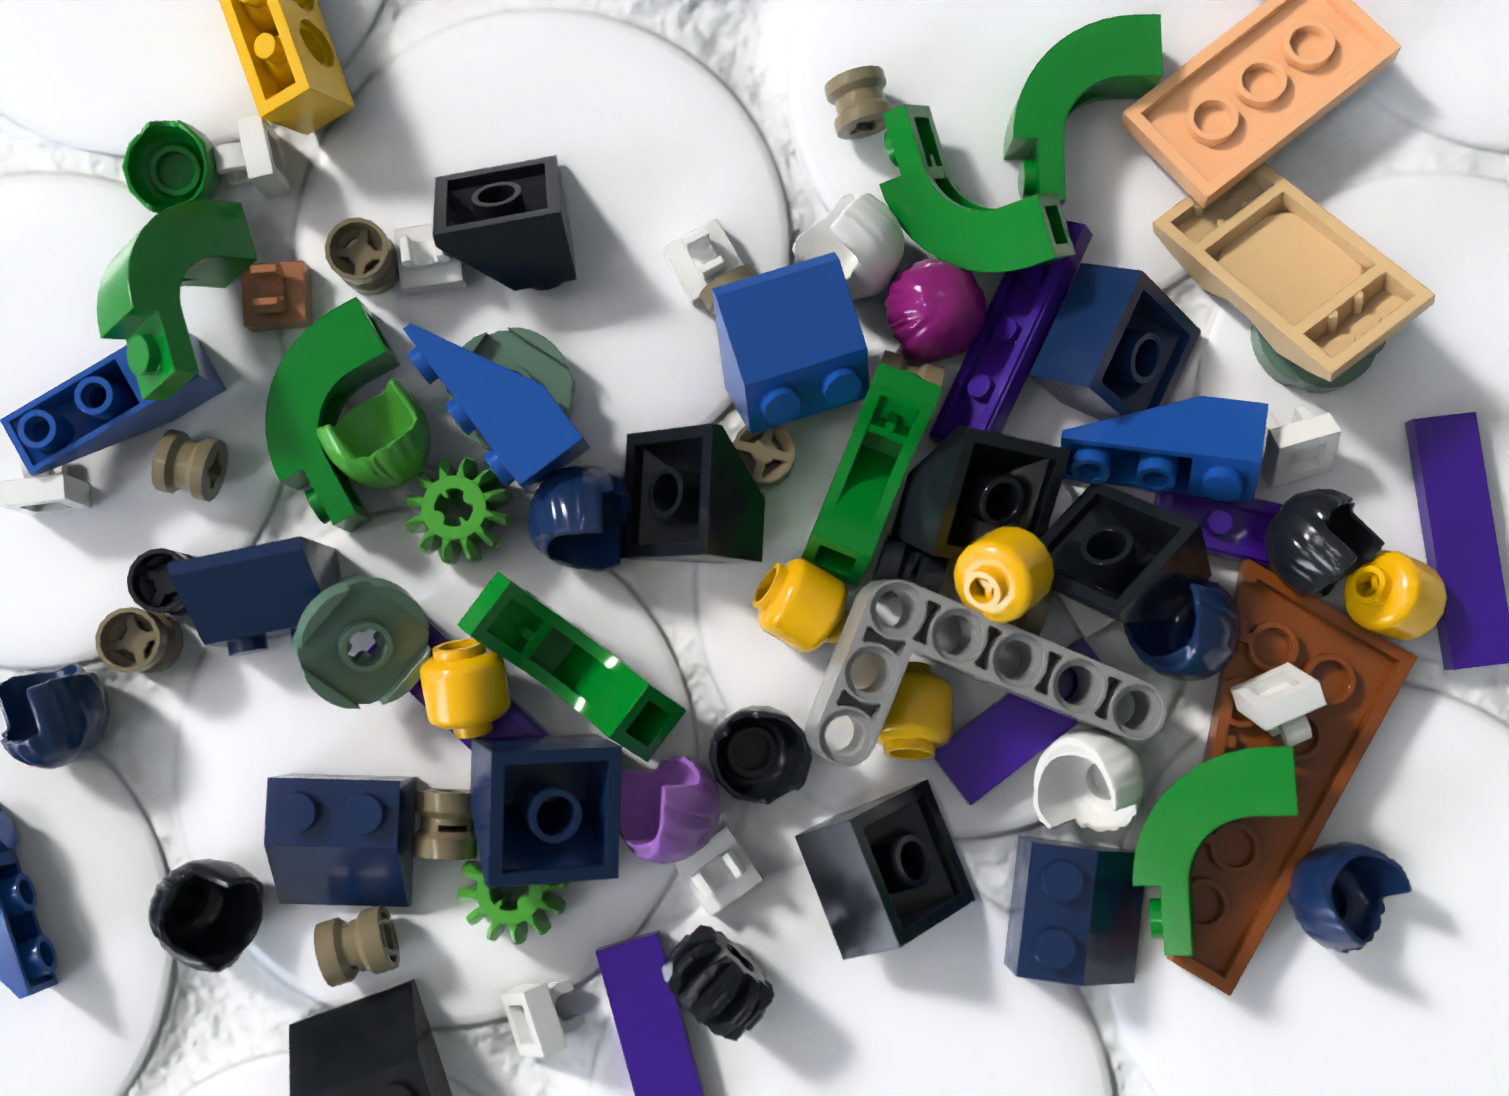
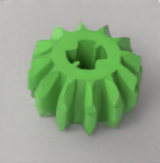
M465 457L460 463L457 474L450 461L446 458L437 461V471L440 479L435 481L429 475L420 472L415 479L419 485L427 489L424 496L411 494L406 495L404 498L405 505L422 512V514L410 518L405 523L406 529L413 534L426 532L420 541L419 549L423 553L430 555L441 547V559L446 564L455 565L462 548L469 562L473 564L482 561V551L479 542L483 540L495 550H499L503 546L501 538L491 531L494 525L504 528L513 526L514 518L511 515L496 511L497 508L510 503L513 500V495L508 489L493 490L499 478L491 468L482 471L477 476V461L473 458ZM463 497V501L473 507V511L468 520L459 517L461 525L457 526L456 520L447 516V510L451 503L460 506L458 498Z
M468 860L461 867V872L466 877L476 881L477 884H470L457 891L458 899L462 901H478L479 907L471 911L466 917L470 925L479 923L485 916L492 920L487 929L486 937L488 940L496 941L504 932L506 925H509L510 937L515 945L523 944L527 939L528 924L535 932L544 935L551 929V923L545 911L552 914H562L566 909L567 902L562 897L551 893L550 890H560L567 887L570 882L528 885L529 890L518 898V902H513L510 900L512 892L505 896L502 893L501 887L488 888L485 886L481 862Z

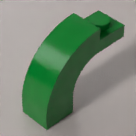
M1161 14L1116 16L1087 24L1061 39L1036 64L1013 109L1004 141L1003 160H1021L1018 175V190L1021 199L1035 194L1058 193L1061 207L1065 202L1064 128L1065 122L1070 115L1081 107L1096 101L1140 99L1156 87L1163 76Z
M904 104L882 113L887 127V131L884 134L886 152L891 162L896 167H899L901 176L883 182L879 186L889 209L896 216L901 228L925 251L942 261H947L966 270L978 272L1021 270L1045 265L1075 255L1058 193L1035 194L996 209L978 204L958 188L950 175L929 106Z
M193 200L166 208L155 215L114 256L107 266L101 279L97 296V323L101 339L126 340L128 346L127 362L130 370L136 375L142 400H168L200 372L182 312L180 288L182 286L227 288L258 259L241 203L220 200Z
M357 297L317 319L294 341L284 355L274 375L268 394L265 414V434L268 452L279 481L296 490L311 484L312 488L305 491V495L319 520L323 524L331 521L333 526L348 532L371 521V518L349 477L336 467L325 453L317 436V428L327 424H331L334 427L344 405L359 388L400 365L372 312Z
M881 362L879 363L801 558L808 560L842 581L857 587L859 586L872 559L906 470L934 412L943 387L923 380L919 375L911 371L898 370Z
M498 571L457 624L470 637L505 658L566 701L609 739L647 763L687 711L582 629Z
M1293 746L1248 748L1212 758L1180 777L1155 804L1140 833L1133 864V886H1160L1161 898H1150L1149 917L1152 939H1163L1164 956H1193L1197 951L1193 870L1196 857L1209 836L1223 825L1239 818L1251 816H1298Z

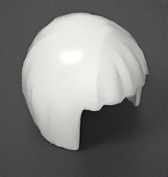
M849 193L841 198L830 213L816 221L809 229L797 237L792 251L801 262L835 252L840 259L852 300H858L878 294L889 284L902 263L905 240L896 216L885 203L878 200L871 193L863 195Z
M1076 729L1075 731L1063 734L1042 753L1034 772V808L1039 816V820L1048 829H1054L1069 822H1076L1082 829L1089 827L1096 832H1104L1106 830L1114 832L1121 827L1129 825L1141 810L1143 805L1142 799L1145 795V776L1141 761L1134 749L1125 740L1103 730Z

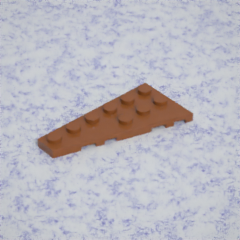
M1250 559L1243 560L1240 563L1234 602L1238 607L1240 615L1241 636L1237 643L1235 656L1220 671L1203 763L1217 756L1242 749L1285 746L1281 734L1272 737L1268 731L1263 730L1237 710L1230 690L1232 686L1289 662L1319 681L1327 705L1305 714L1312 731V738L1293 746L1298 816H1251L1231 821L1209 836L1196 857L1193 870V895L1197 951L1193 956H1166V958L1229 996L1234 991L1287 895L1295 865L1299 860L1305 858L1306 854L1313 848L1417 659V656L1383 636L1366 630L1355 623L1352 618L1314 596H1299L1285 586L1276 574Z

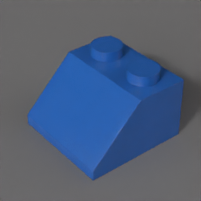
M835 252L711 288L725 389L750 435L866 398L869 390L868 349L840 259Z

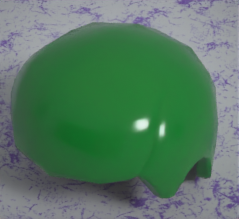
M181 120L147 122L141 132L128 144L122 169L129 192L145 208L157 214L179 203L193 200H212L217 195L223 175L217 172L212 149L214 145L204 133Z

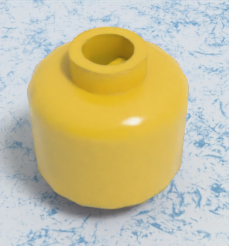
M1000 527L988 532L967 546L958 557L953 573L955 589L962 603L965 606L982 612L986 618L997 623H1007L1015 620L1032 609L1049 592L1054 578L1053 561L1046 546L1033 533L1019 527Z
M1380 550L1373 560L1358 568L1353 574L1348 575L1343 592L1345 609L1355 623L1368 631L1386 638L1402 641L1422 637L1432 630L1442 617L1447 600L1445 583L1434 568L1402 552Z
M803 558L790 560L785 565L779 562L775 563L761 580L752 603L753 607L758 609V623L764 632L803 653L817 650L826 641L835 644L840 638L850 610L845 608L848 595L846 585L839 578Z
M473 638L453 640L433 647V656L420 667V679L429 722L439 728L453 729L454 737L458 739L475 738L493 731L492 722L501 718L511 707V697L503 657Z
M908 662L876 742L884 747V755L900 760H927L935 757L936 749L943 747L951 740L953 692L949 682L937 675L931 674V666L926 663Z

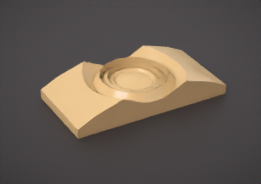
M1265 162L1205 209L1189 195L1153 222V232L1203 290L1229 301L1248 317L1276 353L1329 382L1335 380L1432 306L1435 301L1436 294Z

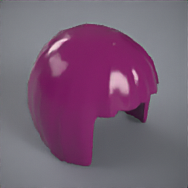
M924 259L914 262L906 270L900 271L896 275V279L887 290L888 297L885 299V307L887 309L886 320L893 330L892 337L901 343L896 353L903 355L908 362L934 363L960 355L974 343L983 328L986 315V301L982 289L977 285L976 278L970 271L947 261Z

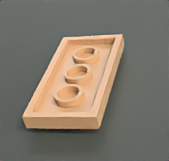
M1267 0L1123 111L1120 125L1205 209L1396 59L1402 46L1352 0Z

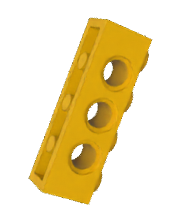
M219 0L260 118L304 135H309L355 108L317 0Z

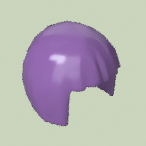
M673 756L668 761L663 760L659 763L657 769L621 770L620 835L628 848L640 859L659 864L685 860L701 850L711 840L720 817V796L716 781L705 766L684 756Z

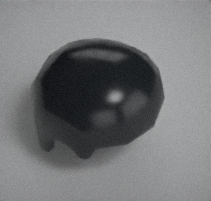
M771 706L742 708L725 718L714 730V736L711 738L708 753L715 780L734 799L753 803L759 802L764 805L771 804L790 791L800 790L806 782L813 759L810 746L806 741L805 732L787 713Z

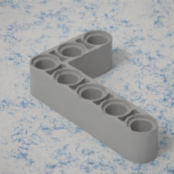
M881 579L865 585L856 596L807 717L804 731L806 741L812 751L833 765L847 768L862 763L869 757L876 745L912 653L1092 728L1131 740L1141 741L1157 734L1165 723L1167 707L1165 698L1159 689L1144 680L1008 623L991 621L982 612L911 582L898 579ZM891 590L902 601L903 611L899 621L892 627L886 628L877 618L876 605L881 595ZM952 616L961 626V641L955 649L945 652L938 643L937 632L942 621ZM1012 642L1019 650L1020 662L1015 672L1009 676H1004L998 666V655L1004 645ZM870 653L877 661L878 676L869 687L858 689L851 679V667L857 657ZM1071 667L1077 674V689L1073 696L1063 700L1058 691V680L1062 672ZM1130 692L1134 698L1135 710L1131 719L1122 724L1118 718L1117 707L1122 696ZM848 716L854 727L853 739L843 749L830 750L825 740L826 728L835 718Z

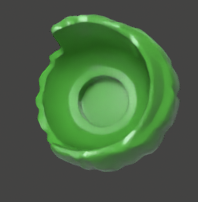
M394 377L389 380L386 388L380 394L350 409L334 427L331 424H327L317 428V436L331 462L346 476L369 488L390 489L403 485L413 479L424 467L430 451L431 437L423 408L412 392L399 379Z

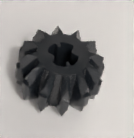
M700 925L690 935L686 934L670 952L669 959L661 968L663 978L668 983L669 991L680 1000L682 1008L687 1009L694 1015L698 1023L706 1025L714 1035L723 1036L725 1039L737 1041L747 1030L751 1031L764 1017L763 1014L775 996L772 984L766 979V974L755 965L753 958L746 955L737 943L731 942L722 932L715 931L709 926Z

